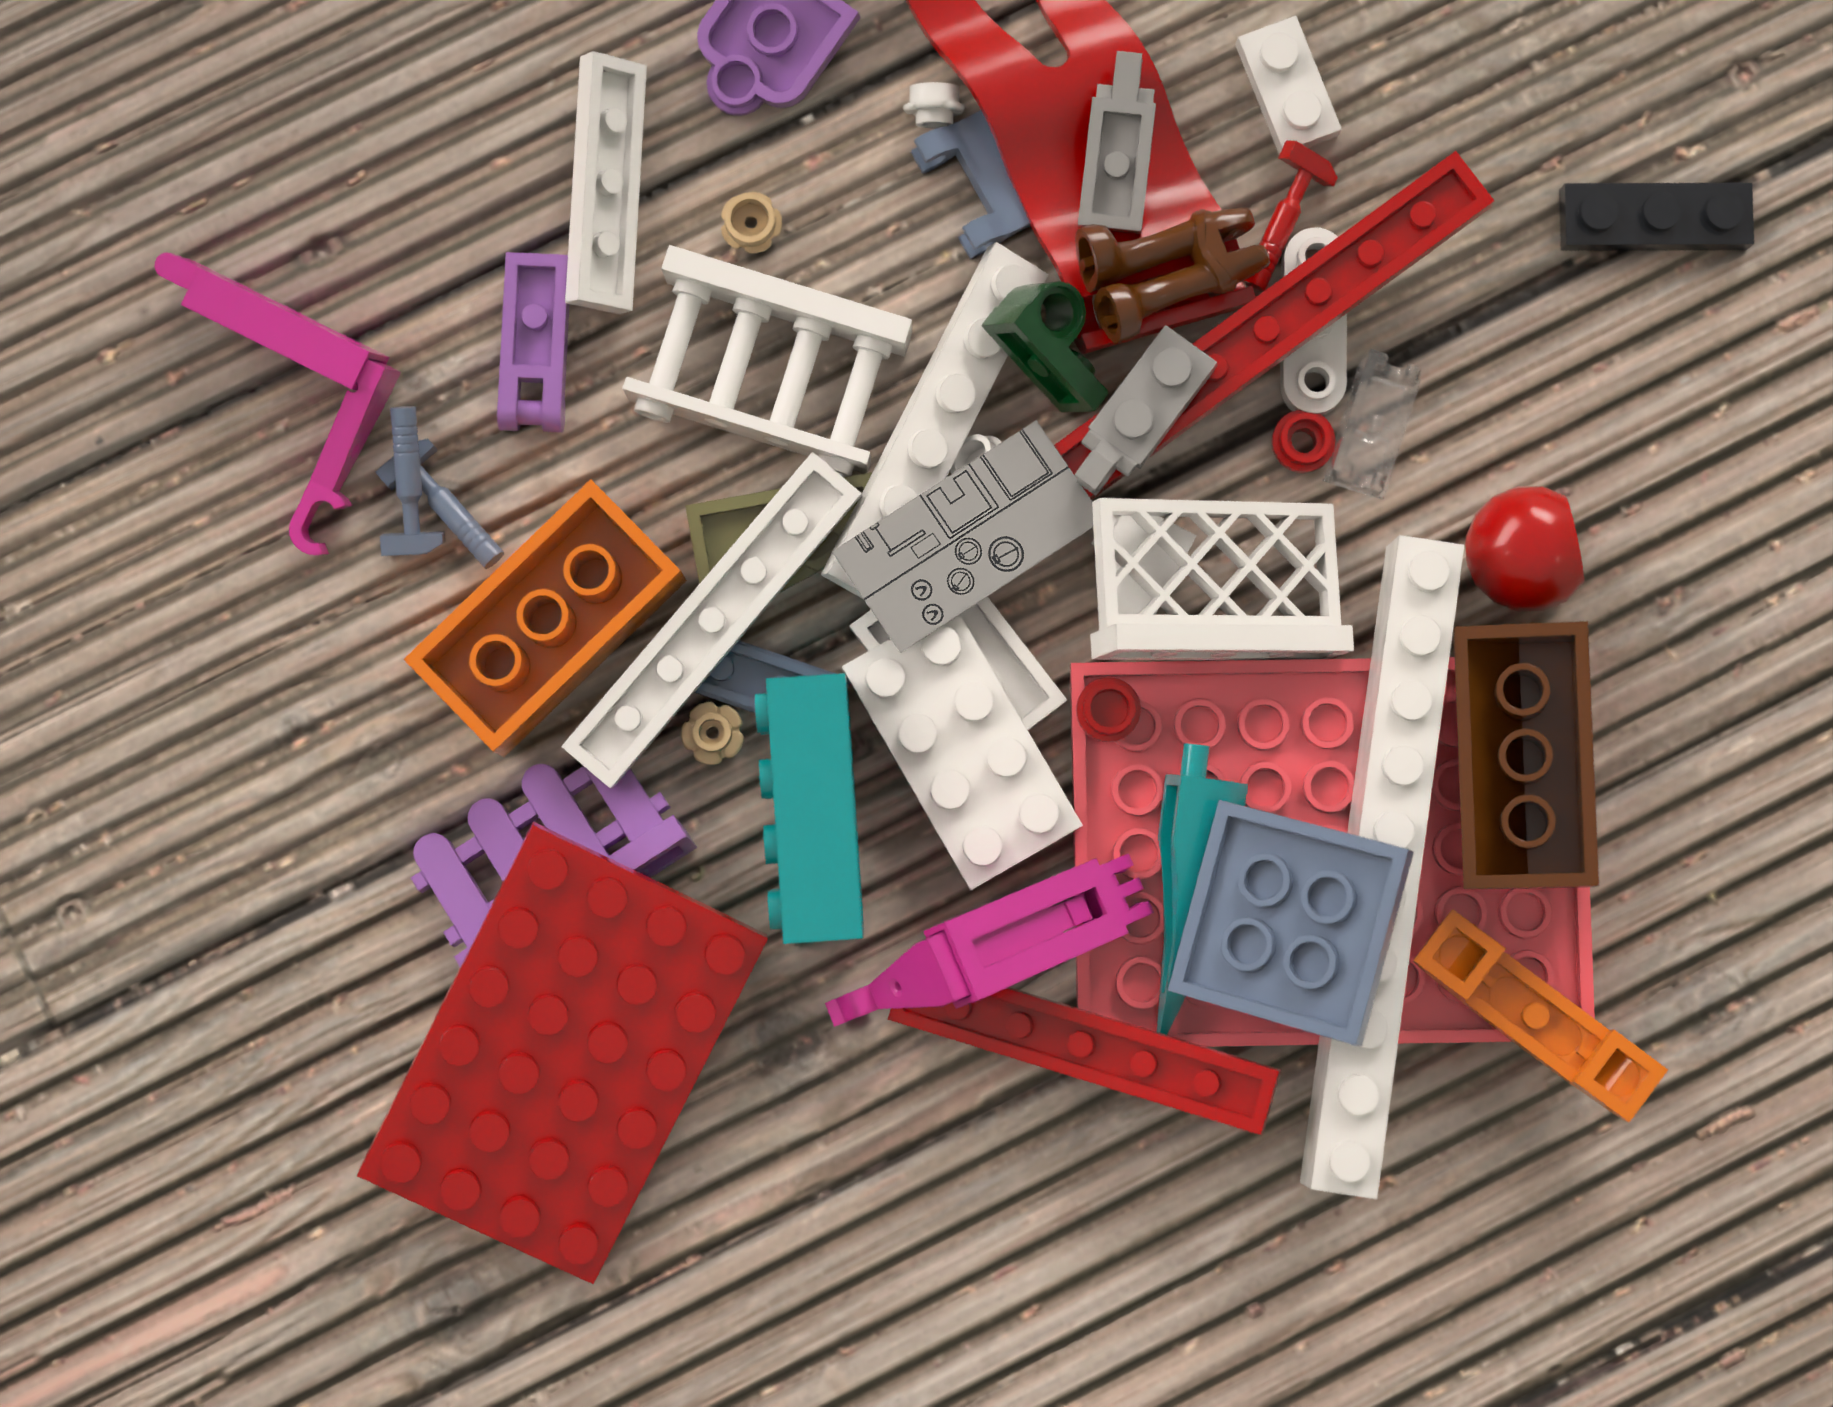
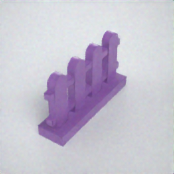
M536 764L527 769L522 777V789L529 802L510 814L504 806L494 799L486 798L475 802L468 812V824L475 836L456 849L447 838L440 834L430 833L422 836L415 844L413 852L414 859L421 871L410 878L421 893L432 888L452 921L453 926L443 931L450 945L457 947L464 942L467 946L466 949L454 956L458 965L461 966L494 899L490 902L486 900L466 867L467 864L486 853L502 881H504L524 841L520 830L540 818L546 828L651 878L697 848L685 827L674 815L666 820H663L661 817L662 813L671 808L661 792L649 798L631 768L614 788L610 789L584 766L562 779L560 774L551 766ZM593 783L616 818L614 822L597 833L573 797ZM628 837L630 840L629 844L609 855L608 848Z

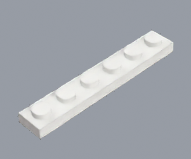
M997 242L987 247L833 550L947 477L1008 356L981 325L994 308L998 307L1014 288L1028 284L1045 283L1049 274ZM831 553L821 575L863 599L833 553Z
M812 452L561 747L610 789L614 788L862 496V493Z

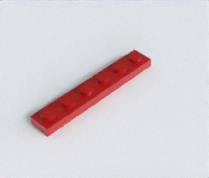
M1011 987L1004 988L959 1008H955L953 1002L936 1007L892 1008L887 1019L1258 1135L1264 1133L1281 1069Z

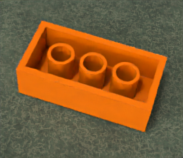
M590 479L403 660L494 753L505 757L687 580L682 571Z

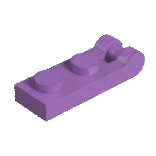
M506 252L497 405L499 430L519 431L520 425H540L543 432L563 433L570 307V304L565 303L568 255ZM521 383H543L542 401L521 400Z

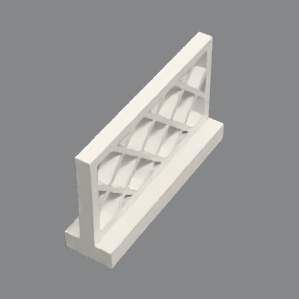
M1099 498L1092 502L1099 631L1090 634L1092 660L1330 659L1354 651L1352 625H1341L1333 504ZM1113 515L1131 516L1148 534V537L1132 555L1114 539ZM1151 516H1165V517H1164V519L1158 524ZM1178 517H1189L1207 535L1191 556L1166 532ZM1210 517L1223 519L1217 525ZM1237 518H1247L1265 537L1249 557L1225 534ZM1269 519L1281 520L1275 526ZM1295 519L1314 520L1316 546L1306 558L1283 535ZM1155 543L1180 567L1163 587L1138 564ZM1214 544L1238 567L1237 571L1222 588L1198 565V562ZM1272 545L1296 569L1280 588L1256 566ZM1115 561L1121 566L1117 571ZM1128 574L1152 598L1140 614H1118L1117 586ZM1187 575L1211 599L1198 615H1188L1170 596ZM1245 577L1269 599L1256 616H1247L1229 597ZM1303 577L1319 593L1320 616H1305L1287 598ZM1161 607L1168 615L1153 614ZM1218 608H1220L1226 615L1213 614ZM1276 609H1278L1284 616L1271 615Z

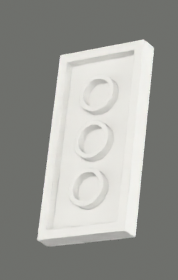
M958 615L902 653L899 652L892 640L889 639L842 666L844 673L970 891L1083 826L961 615Z

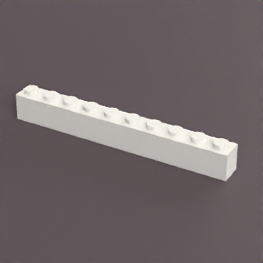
M1399 535L1386 546L1347 833L1414 851L1362 1046L1352 1045L1321 1035L1319 1038L1300 1183L1312 1190L1377 1199L1464 552L1463 544Z

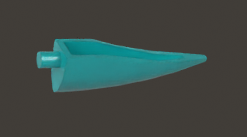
M1184 743L1180 775H1165L1158 831L1163 880L1164 942L1157 1032L1165 1035L1168 1034L1186 998L1184 995L1167 990L1218 802L1223 800L1245 806L1248 793V784L1206 778L1210 746Z

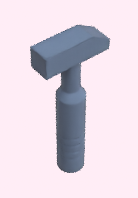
M416 406L390 408L396 494L402 502L404 533L382 534L380 536L381 556L427 554L445 542V531L420 532L418 501L422 496Z
M429 439L419 440L422 491L427 495L428 505L457 538L463 542L465 547L468 548L485 569L492 567L503 557L504 551L491 539L489 534L486 533L448 488L439 486L421 466L438 449ZM394 456L375 471L391 490L396 487Z

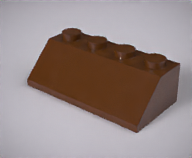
M1588 621L1454 627L1463 889H1548L1599 886Z

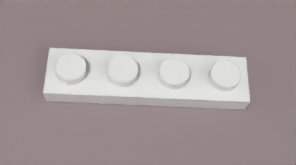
M595 51L580 56L565 303L622 314L633 310L647 65Z

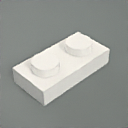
M1297 16L1238 37L1235 46L1279 154L1286 140L1298 141L1309 148L1339 136L1342 128Z

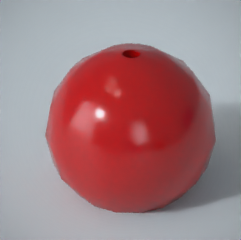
M1517 486L1493 496L1474 515L1465 537L1467 566L1475 585L1494 603L1517 612L1545 611L1566 602L1584 584V571L1571 508L1565 495L1543 486Z

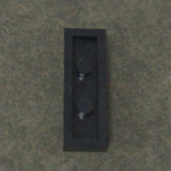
M1565 183L1559 189L1561 251L1748 250L1754 245L1752 183Z

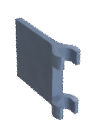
M981 110L954 124L928 131L914 140L916 148L911 150V154L922 174L931 171L956 156L988 213L962 227L964 234L960 235L958 239L970 260L985 253L987 247L995 242L1000 244L1014 234L1030 227L1029 219L1007 174L992 131Z

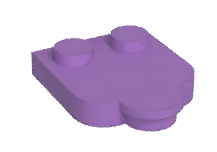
M715 0L700 22L697 33L699 48L705 59L712 65L707 76V90L711 100L721 111L734 116L750 114L756 111L763 103L776 108H787L796 105L805 98L861 18L859 12L842 0Z

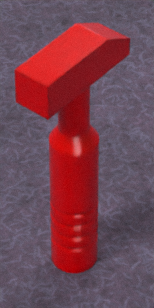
M1286 140L1278 159L1295 168L1298 172L1286 198L1278 202L1259 245L1265 246L1269 254V266L1242 281L1245 285L1252 286L1253 289L1264 292L1268 286L1275 267L1301 214L1300 203L1311 179L1322 186L1334 187L1338 179L1330 161L1298 141Z

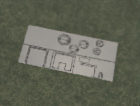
M1036 420L833 550L832 553L894 645L902 653L1093 528L1092 500L1084 488L1075 481L1077 478Z

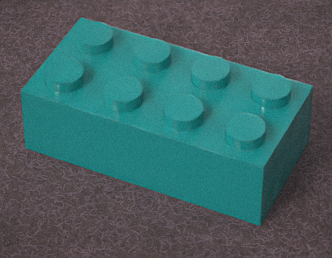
M846 674L766 678L767 693L755 694V715L757 733L770 735L771 759H759L762 799H774L775 824L763 825L766 864H778L779 888L768 891L770 930L782 929L783 944L863 939L864 919L849 693Z

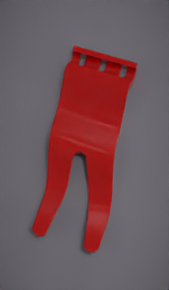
M906 0L915 20L928 41L964 82L984 114L1007 174L1029 219L1030 226L1054 265L1061 282L1070 283L1078 289L1084 299L1086 308L1085 323L1074 340L1082 354L1160 333L1165 325L1174 329L1239 310L1256 297L1252 286L1245 287L1243 282H1240L1233 291L1224 294L1219 293L1220 295L1209 297L1208 293L1170 305L1165 308V311L1154 312L1142 319L1139 334L1131 339L1115 344L1108 338L1104 330L1100 329L1092 303V297L1097 294L1098 290L1088 292L1085 287L1076 256L1075 235L1079 229L1078 218L1092 97H1096L1097 84L1113 85L1117 51L1142 53L1139 88L1154 89L1153 103H1156L1142 232L1141 234L1110 232L1117 242L1132 241L1188 221L1192 213L1201 209L1211 212L1222 210L1207 189L1189 155L1175 121L1165 88L1152 59L1129 24L1106 0H1036L1045 20L1067 53L1068 59L1063 65L1058 67L1046 66L1039 62L1024 46L997 25L979 6L976 0ZM1237 239L1224 242L1227 253L1240 249ZM1190 256L1133 274L1114 284L1134 285L1176 272L1194 264Z

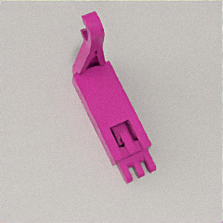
M168 252L160 254L154 264L157 274L187 289L181 303L182 306L341 385L356 390V392L347 390L311 479L289 525L290 538L300 551L309 555H328L329 552L326 544L317 543L309 536V526L319 505L325 501L330 503L334 509H344L352 506L349 499L340 490L390 397L401 372L386 365L390 357L225 275L182 256Z
M1129 853L1102 865H1099L1097 858L923 931L926 939L914 944L870 984L825 1003L834 1027L877 1009L936 1007L951 1002L954 1003L955 1008H959L1128 934L1126 925L1154 913L1149 901L1136 903L1129 908L1125 897L1144 889L1139 877L1119 885L1115 874L1125 872L1134 865ZM1072 897V899L1052 907V905ZM1083 923V925L1063 933V931Z

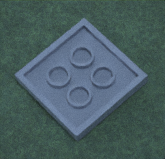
M1219 800L1167 991L1352 1045L1362 1046L1414 851Z

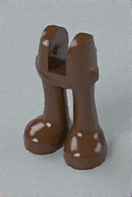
M1232 208L1211 212L1201 209L1192 213L1190 220L1153 235L1123 242H1117L1105 225L1091 224L1079 228L1075 235V246L1080 274L1088 292L1098 290L1094 299V310L1098 322L1108 338L1115 344L1131 339L1139 334L1142 319L1154 312L1205 293L1224 294L1233 291L1238 283L1267 268L1270 260L1265 246L1253 245L1227 253L1224 242L1244 235L1255 226L1251 210L1249 208ZM1190 256L1194 264L1193 266L1134 285L1114 284L1133 274L1183 257Z

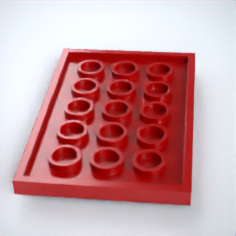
M533 821L358 1170L357 1177L594 1285L768 940L767 934Z

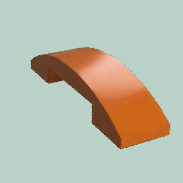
M1452 909L1413 962L1469 1009L1532 1057L1625 1122L1630 1123L1668 1069L1615 1029L1609 1030L1504 952L1506 950L1505 947Z

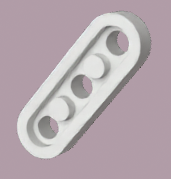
M1308 228L1298 232L1292 237L1283 252L1281 278L1306 261V251L1311 249L1321 250L1338 236L1323 228ZM1347 314L1280 362L1281 395L1290 410H1301L1306 413L1324 416L1331 412L1343 398L1347 384ZM1311 372L1322 375L1326 382L1325 390L1314 392L1308 389L1304 381L1305 375Z

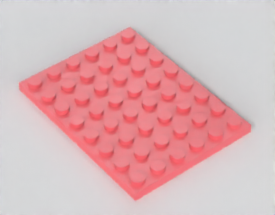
M1449 657L1398 1044L1512 1042L1413 962L1452 909L1505 947L1506 950L1504 952L1595 1019L1590 887L1463 889L1455 657ZM1371 658L1091 662L1070 664L1072 803L1074 811L1083 826L1073 831L1074 867L1097 858L1099 865H1102L1129 853L1134 865L1125 872L1115 874L1119 885L1139 877L1144 889L1125 897L1130 908L1136 903L1149 901L1154 911L1153 914L1126 925L1128 934L1076 956L1077 1008L1157 1032L1164 942L1163 880L1158 831L1165 775H1180L1184 743L1210 746L1206 778L1248 784L1246 807L1347 833ZM1104 677L1118 678L1128 683L1137 693L1141 704V715L1135 729L1125 738L1114 742H1102L1090 737L1083 731L1076 716L1077 700L1083 689L1092 681ZM1186 996L1167 1034L1205 1047L1319 1045L1320 1035L1188 996Z

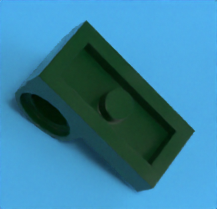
M1056 281L1016 287L1007 294L998 307L994 308L981 325L1060 412L1095 411L1109 394L1108 390L1094 376L1095 369L1091 362L1082 354L1069 349V346L1079 335L1086 317L1084 299L1078 289L1070 283ZM1042 304L1044 305L1046 311L1045 323H1043L1041 318Z

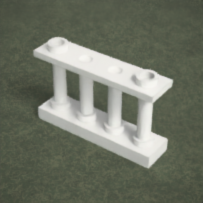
M669 245L661 269L666 283L674 286L672 292L677 295V299L650 382L646 383L630 377L625 379L622 389L628 401L636 403L634 411L647 418L666 423L670 422L672 415H676L805 456H809L814 452L842 477L852 476L853 470L863 474L868 473L871 465L870 452L854 446L882 359H889L890 353L905 357L912 335V319ZM710 297L734 304L732 310L737 314V318L710 401L707 402L673 390L701 304H708ZM770 316L793 322V330L798 334L769 421L736 411L734 407L761 323H767ZM830 334L854 341L853 349L858 351L831 438L827 439L795 429L794 426L821 342L828 341Z

